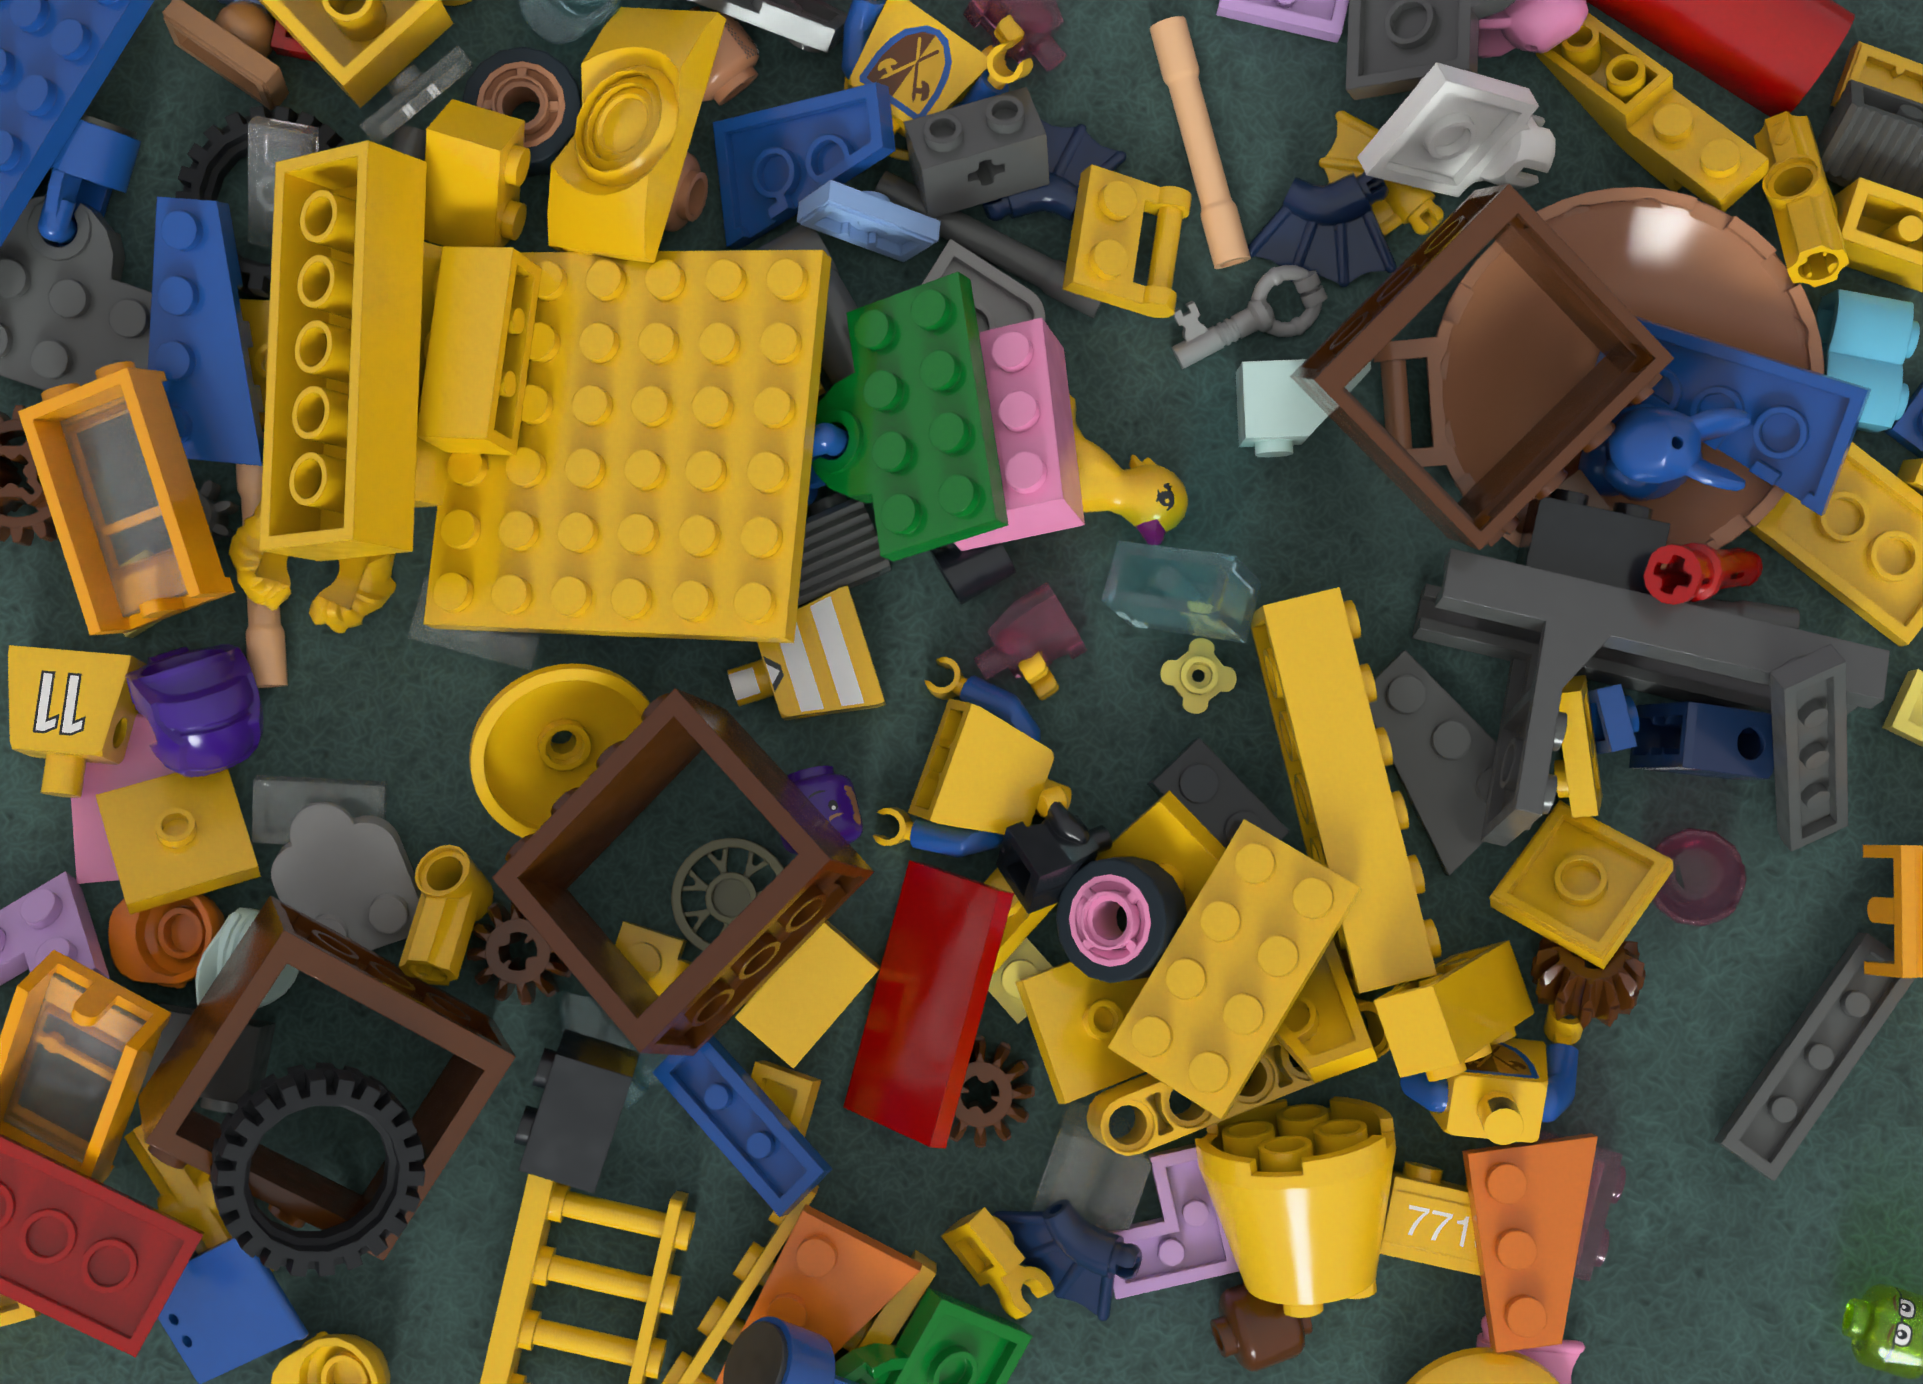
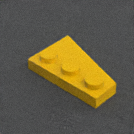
M1334 938L1331 940L1275 1034L1278 1041L1314 1083L1378 1061Z

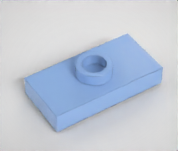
M829 180L799 201L797 222L801 223L802 226L901 262L909 260L939 241L941 221L894 204L882 193L860 191L833 180Z

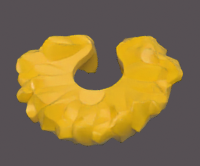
M260 501L255 508L254 514L244 520V526L239 527L232 537L229 556L237 572L238 584L243 588L248 598L255 604L264 605L271 611H274L291 594V581L287 570L288 556L259 551ZM395 554L339 559L337 578L311 602L309 615L314 625L327 624L334 632L345 633L348 628L362 625L363 618L366 615L382 608L396 589V583L391 578Z

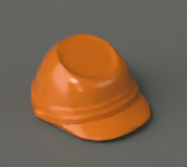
M204 894L129 915L125 899H123L113 909L109 919L108 941L112 960L120 974L132 981L155 983L163 987H175L177 989L184 988L187 982L196 978L201 957L221 929L225 918L215 902Z

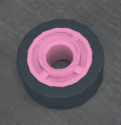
M1134 856L1112 857L1091 861L1072 876L1060 893L1056 913L1059 941L1071 963L1088 977L1108 983L1148 978L1186 917L1187 910L1185 897L1173 876L1155 862ZM1120 906L1123 907L1127 916V926L1124 933L1117 925L1116 919Z

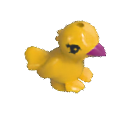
M1070 395L1083 512L1110 511L1122 516L1138 529L1151 551H1153L1162 544L1166 532L1175 528L1185 516L1188 506V495L1183 482L1175 473L1162 466H1158L1149 457L1140 461L1136 455H1131L1129 463L1131 469L1123 470L1108 453L1083 436L1076 424V401Z

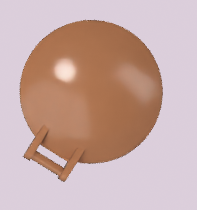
M1644 187L1610 188L1586 192L1563 199L1537 211L1541 218L1634 316L1824 374L1821 337L1814 312L1801 284L1792 282L1787 267L1775 253L1777 250L1755 229L1737 216H1730L1709 204L1698 201V198L1665 189ZM1495 240L1473 263L1458 284L1447 304L1436 337L1390 341L1373 358L1374 363L1380 362L1385 429L1422 467L1446 465L1451 478L1464 497L1595 367L1600 350ZM1426 358L1432 446L1413 448L1406 360ZM1630 402L1626 407L1632 406L1633 404ZM1701 442L1703 459L1726 468L1745 479L1744 489L1739 491L1725 490L1688 478L1684 484L1670 494L1654 500L1631 501L1622 495L1601 497L1611 510H1613L1615 502L1630 503L1653 509L1651 520L1671 524L1666 546L1697 542L1708 544L1718 550L1732 542L1751 526L1755 527L1776 506L1786 491L1776 485L1772 486L1751 473L1749 468L1722 451L1715 450ZM1582 450L1564 467L1568 472L1565 480L1578 471ZM1529 503L1516 515L1520 520L1516 529L1510 535L1505 533L1502 536L1518 548ZM1662 564L1661 568H1666L1668 564Z

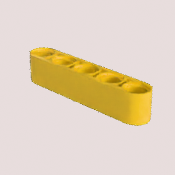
M1356 998L1360 1012H1364L1367 1018V1031L1377 1058H1380L1389 1051L1390 1047L1374 1002ZM1274 1036L1254 1069L1250 1082L1242 1089L1225 1119L1221 1120L1194 1102L1183 1113L1173 1114L1169 1103L1173 1089L1148 1073L1109 1088L1095 1096L1089 1105L1086 1118L1088 1129L1096 1140L1117 1154L1131 1156L1141 1154L1315 1083L1301 1066L1293 1067L1289 1059V1052ZM1130 1105L1135 1114L1133 1128L1123 1137H1112L1109 1131L1111 1115L1121 1106Z

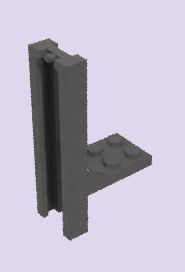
M1453 548L1450 549L1444 559L1443 569L1445 573L1442 587L1426 584L1421 590L1412 635L1413 639L1511 661L1481 841L1505 847L1524 830H1530L1533 823L1542 816V813L1548 814L1552 808L1557 791V776L1549 774L1552 751L1557 752L1560 749L1567 728V714L1560 712L1559 707L1562 689L1574 676L1586 675L1588 680L1610 685L1622 684V688L1682 702H1696L1771 713L1769 672L1781 667L1785 662L1794 657L1807 655L1832 644L1846 661L1848 715L1857 707L1872 709L1884 700L1890 655L1889 650L1688 603L1666 604L1650 594Z

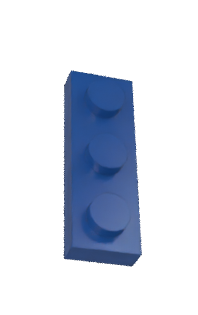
M714 1035L694 1056L668 1055L652 1072L779 1217L788 1215L832 1170V1167Z

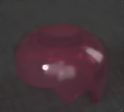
M1693 828L1681 830L1663 838L1654 850L1673 859V872L1652 900L1655 908L1675 923L1696 927L1720 922L1737 909L1746 885L1747 876L1745 865L1742 863L1741 856L1735 845L1715 831ZM1678 864L1680 866V871L1685 889L1679 885L1676 879V868Z

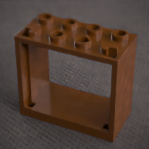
M1510 184L1475 190L1290 377L1447 538L1481 550L1486 544L1492 547L1505 533L1510 535L1520 522L1516 515L1534 497L1537 500H1541L1555 491L1568 475L1564 467L1581 450L1588 453L1600 446L1616 427L1612 420L1630 402L1633 405H1637L1653 394L1655 391L1652 388L1663 378L1660 372L1674 357ZM1494 238L1595 344L1605 357L1457 503L1361 405L1345 386Z
M675 688L671 693L661 695L651 702L642 714L641 720L643 722L625 740L614 743L600 755L596 762L597 769L580 787L573 788L564 793L553 804L550 811L552 816L534 834L523 837L510 848L505 857L507 862L492 879L639 1053L694 1056L874 871L725 708ZM704 749L798 855L658 996L567 888Z
M270 895L138 1096L145 1143L149 1144L148 1151L161 1162L176 1169H184L189 1164L209 1174V1181L211 1182L210 1166L213 1164L211 1152L215 1138H220L222 1134L221 1124L192 1110V1108L286 964H289L454 1053L412 1117L425 1157L422 1159L425 1169L424 1186H418L417 1189L420 1196L418 1209L516 1056L491 1017L432 984H427L422 980L407 976L398 965ZM259 1144L251 1158L249 1187L252 1196L268 1203L269 1211L284 1223L296 1228H303L305 1223H308L320 1230H324L350 1220L371 1202L383 1181L385 1161L364 1193L360 1195ZM410 1211L406 1213L405 1219L407 1224L415 1213ZM391 1233L385 1239L388 1248L380 1253L377 1258L384 1261L399 1237Z

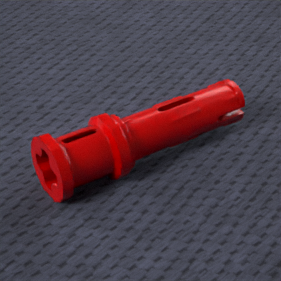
M1697 542L1684 545L1671 544L1660 547L1651 554L1643 576L1646 588L1654 598L1662 603L1675 605L1688 601L1697 602L1709 599L1718 593L1719 589L1751 586L1761 576L1763 564L1757 553L1745 551L1746 548L1738 547L1716 550L1708 544ZM1662 564H1668L1666 568L1660 569Z

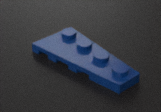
M157 197L148 370L164 371L167 381L162 383L187 459L263 466L264 440L259 413L264 412L260 385H254L248 348L253 347L249 321H243L238 290L243 287L229 204L211 200Z
M1636 317L1674 357L1660 372L1663 378L1652 388L1655 392L1641 402V404H1651L1654 407L1666 406L1687 416H1692L1708 409L1735 408L1750 413L1749 426L1727 436L1702 442L1715 450L1722 451L1750 469L1751 473L1772 486L1776 485L1801 501L1802 505L1818 515H1824L1871 389ZM1601 351L1599 353L1596 365L1605 357V355Z

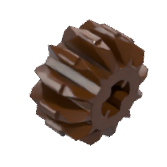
M511 902V914L500 903L490 905L488 907L489 917L496 928L486 923H475L472 933L476 937L487 941L486 947H476L467 951L468 960L486 959L489 966L478 972L475 976L476 982L479 985H483L498 977L500 980L495 989L494 998L499 1001L507 1000L516 986L521 1005L534 1003L536 986L547 997L557 994L559 992L558 984L550 972L562 977H570L573 973L558 958L557 954L513 902ZM520 932L528 935L525 943L535 941L537 947V955L527 958L525 967L518 965L521 957L512 959L509 952L510 944L520 941Z
M1545 937L1542 938L1539 943L1537 956L1533 957L1531 966L1532 982L1537 985L1538 1004L1554 1005L1553 1011L1557 1021L1568 1015L1578 1017L1583 1030L1591 1022L1592 1018L1598 1019L1610 1028L1613 1022L1617 1020L1618 1014L1630 1015L1631 1010L1637 1004L1639 990L1643 988L1646 972L1644 970V963L1639 961L1638 942L1623 941L1603 970Z
M976 1035L973 1045L975 1057H971L969 1060L955 1112L957 1119L951 1127L949 1137L951 1140L958 1142L963 1137L967 1126L975 1127V1146L983 1148L987 1142L985 1127L993 1125L998 1137L1002 1141H1007L1011 1138L1009 1126L1003 1119L1005 1115L1010 1116L1017 1122H1027L1029 1112L1024 1107L1012 1102V1099L1034 1097L1035 1088L1034 1085L1029 1083L1011 1084V1081L1024 1075L1029 1066L1025 1059L1016 1060L1006 1068L1002 1066L1011 1049L1009 1043L1001 1041L997 1045L991 1059L985 1057V1037L983 1035ZM977 1075L982 1083L993 1080L997 1084L998 1090H991V1098L994 1101L990 1105L983 1107L977 1099L968 1103L964 1100L962 1093L969 1092V1084L966 1083L969 1078Z

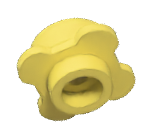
M1205 638L1194 639L1189 644L1188 652L1177 660L1166 661L1160 670L1162 682L1174 687L1175 691L1183 698V708L1191 714L1204 712L1208 708L1209 700L1219 692L1231 691L1237 681L1234 669L1223 666L1214 654V644ZM1195 670H1201L1204 673L1202 682L1194 681L1192 674Z

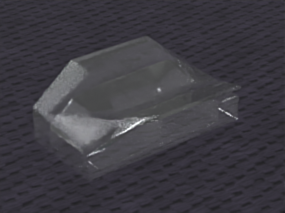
M1078 1100L1067 1103L1029 1211H1045L1053 1203L1067 1199L1084 1218L1099 1228L1108 1232L1129 1230L1151 1170L1152 1162L1143 1153L1131 1156L1117 1154L1092 1136L1088 1129L1086 1116L1089 1104ZM1113 1113L1109 1121V1131L1112 1137L1118 1138L1128 1134L1131 1130L1130 1120Z

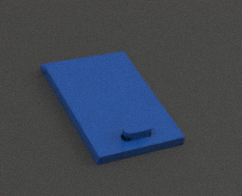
M230 1238L190 1258L158 1317L198 1384L209 1381L295 1340H303L309 1334L270 1268L263 1266L256 1255L251 1258L240 1248L235 1238Z

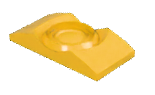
M620 7L606 23L581 63L582 107L577 116L574 136L551 164L547 211L548 246L560 252H578L593 256L655 263L727 20L718 12Z

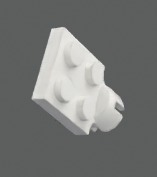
M1436 62L1357 158L1367 176L1459 197L1469 186L1480 181H1487L1496 185L1510 184L1516 190L1534 186L1539 183L1538 176L1521 172V170L1525 167L1548 173L1555 156L1556 139L1550 129L1542 127L1545 123L1544 118L1533 115L1539 105L1529 88Z

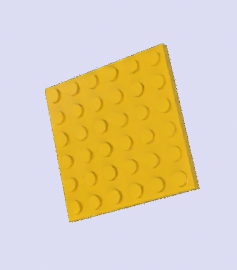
M824 250L658 251L655 263L593 256L578 252H520L541 267L542 272L516 455L451 453L447 463L448 479L443 505H437L423 624L434 629L794 643L832 258Z

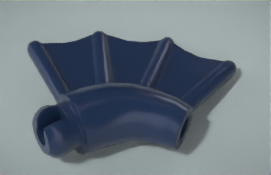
M1041 120L1047 136L1050 184L983 203V209L988 219L992 221L1002 220L1008 215L1015 219L1042 211L1055 213L1072 221L1074 219L1081 172L1091 164L1114 171L1125 162L1127 158L1126 153L1101 146L1087 133V128L1083 124H1078L1076 127L1063 128L1052 126Z
M1365 171L1357 177L1354 173H1351L1325 186L1314 185L1295 177L1281 208L1248 245L1251 258L1255 256L1272 260L1279 266L1296 265L1308 271L1316 270L1318 276L1330 279L1341 287H1347L1351 281L1368 272L1387 271L1388 273H1393L1397 269V265L1372 207V204L1386 199L1389 189L1383 179L1367 176Z
M1067 1199L1053 1203L1045 1211H996L993 1213V1216L1003 1221L1010 1229L1014 1237L1015 1246L1025 1257L1021 1263L1043 1270L1051 1279L1054 1286L1053 1292L1057 1298L1071 1300L1085 1306L1097 1315L1100 1321L1109 1319L1115 1275L1121 1279L1128 1280L1135 1277L1139 1271L1142 1252L1136 1244L1124 1243L1122 1236L1108 1232L1090 1223Z

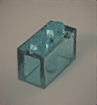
M1118 540L1101 601L1132 627L1246 643L1262 582L1236 555Z

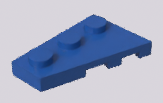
M875 82L713 122L726 247L739 249L749 245L798 213L799 201L829 180L844 184L896 151L889 87Z

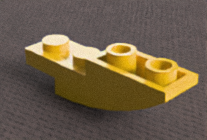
M1589 12L1578 32L1548 52L1536 53L1540 61L1615 143L1671 191L1677 192L1684 186L1706 204L1725 212L1769 173L1768 157L1673 89V74Z

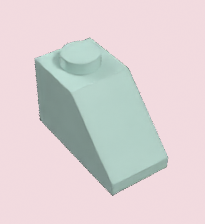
M1307 359L1247 361L1240 364L1236 371L1239 447H1255V456L1292 455L1293 445H1302L1328 417L1318 404L1290 377ZM1371 362L1345 386L1349 392L1371 370Z

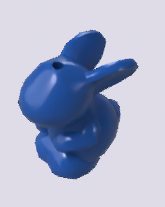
M1651 404L1632 405L1624 408L1612 420L1616 427L1600 446L1588 453L1582 450L1578 470L1583 472L1600 496L1605 497L1622 495L1631 501L1654 500L1670 494L1684 484L1688 478L1720 489L1739 491L1745 488L1746 480L1726 468L1703 459L1701 442L1727 436L1749 426L1750 413L1735 408L1708 409L1695 415L1687 416L1666 406L1654 407Z

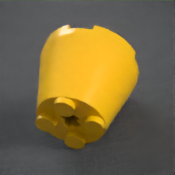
M1334 1096L1329 1100L1330 1108L1316 1104H1299L1287 1107L1286 1099L1273 1100L1206 1127L1207 1134L1203 1138L1195 1139L1200 1172L1246 1289L1253 1296L1261 1300L1283 1304L1284 1314L1295 1318L1316 1316L1324 1310V1303L1346 1298H1367L1377 1292L1376 1275L1396 1153V1140L1393 1117L1386 1109L1374 1103Z

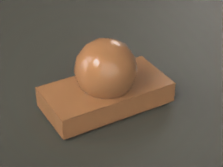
M172 0L162 12L163 19L176 46L271 111L272 109L275 110L276 106L282 104L289 94L280 67L266 58L273 51L270 45L275 21L262 5L248 0L231 2L219 10L214 22L182 0Z

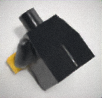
M1057 785L1043 790L1040 794L1036 809L1041 816L1045 817L1041 824L1026 827L1022 821L1006 828L1002 842L1003 848L1000 849L996 862L997 868L1028 914L1058 903L1060 893L1072 876L1089 862L1096 861L1099 853L1112 847L1111 836L1103 825L1088 830L1078 815H1074L1066 809L1068 806L1067 795L1063 788Z

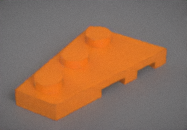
M1592 1133L1538 1140L1533 1143L1523 1142L1462 1151L1490 1346L1496 1353L1562 1344L1598 1136Z
M805 1204L740 1334L760 1318L776 1317L824 1336L830 1343L835 1355L921 1271L922 1263ZM725 1364L715 1384H723Z

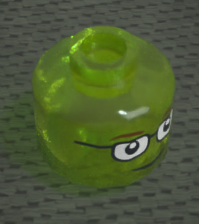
M1875 1284L1863 1294L1861 1300L1851 1298L1843 1314L1842 1334L1850 1337L1852 1353L1858 1363L1904 1379L1920 1378L1923 1375V1295L1888 1284Z

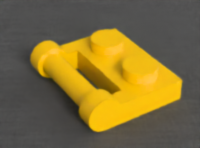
M1093 164L1088 166L1080 175L1062 290L1153 318L1173 316L1177 301V293L1172 290L1182 219L1190 214L1191 193L1176 186L1159 187ZM1144 212L1157 216L1147 286L1133 282Z

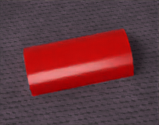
M1586 0V2L1769 117L1785 111L1791 113L1827 67L1855 19V14L1833 0Z

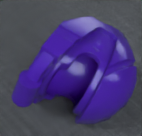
M220 644L190 651L187 646L148 657L147 665L125 675L135 709L149 721L157 742L149 745L151 750L167 768L184 777H200L223 771L248 759L259 746L264 724L262 701L251 667L238 646Z

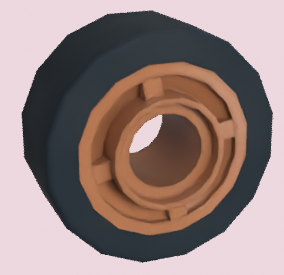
M522 46L500 50L480 62L466 81L462 102L508 116H512L514 109L523 102L531 101L540 104L538 114L534 119L525 123L523 147L529 148L531 153L526 177L550 174L552 162L574 136L577 116L582 107V91L564 63L546 51Z

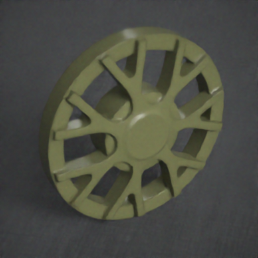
M718 839L699 847L682 863L672 886V910L681 932L694 946L704 951L711 943L703 939L696 932L707 917L712 915L715 919L724 923L722 933L762 892H757L750 877L768 864L776 876H778L784 869L783 865L768 849L746 839ZM723 848L722 859L718 860L712 852ZM729 848H741L749 851L744 874L728 872ZM754 854L760 856L764 861L754 865ZM705 855L715 864L721 874L714 878L710 884L705 883L692 870L693 866ZM687 875L695 880V885L684 886ZM683 891H705L707 908L699 911L684 912L682 902ZM686 917H698V921L693 928Z

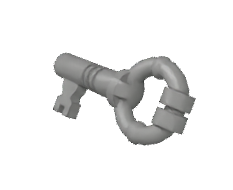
M1282 265L1269 269L1255 285L1251 300L1248 301L1246 309L1230 316V319L1226 318L1222 323L1219 322L1216 326L1206 328L1198 321L1200 313L1194 301L1185 304L1188 311L1183 314L1179 308H1176L1173 317L1179 326H1183L1182 335L1184 341L1171 348L1181 368L1184 369L1223 349L1225 345L1229 346L1231 342H1236L1239 338L1242 339L1258 330L1276 337H1292L1303 334L1318 318L1322 302L1328 298L1323 285H1320L1321 281L1316 270L1308 271L1296 265ZM1292 280L1298 293H1301L1300 298L1306 309L1300 317H1295L1290 322H1281L1275 319L1274 311L1267 302V296L1273 286H1278L1283 281Z

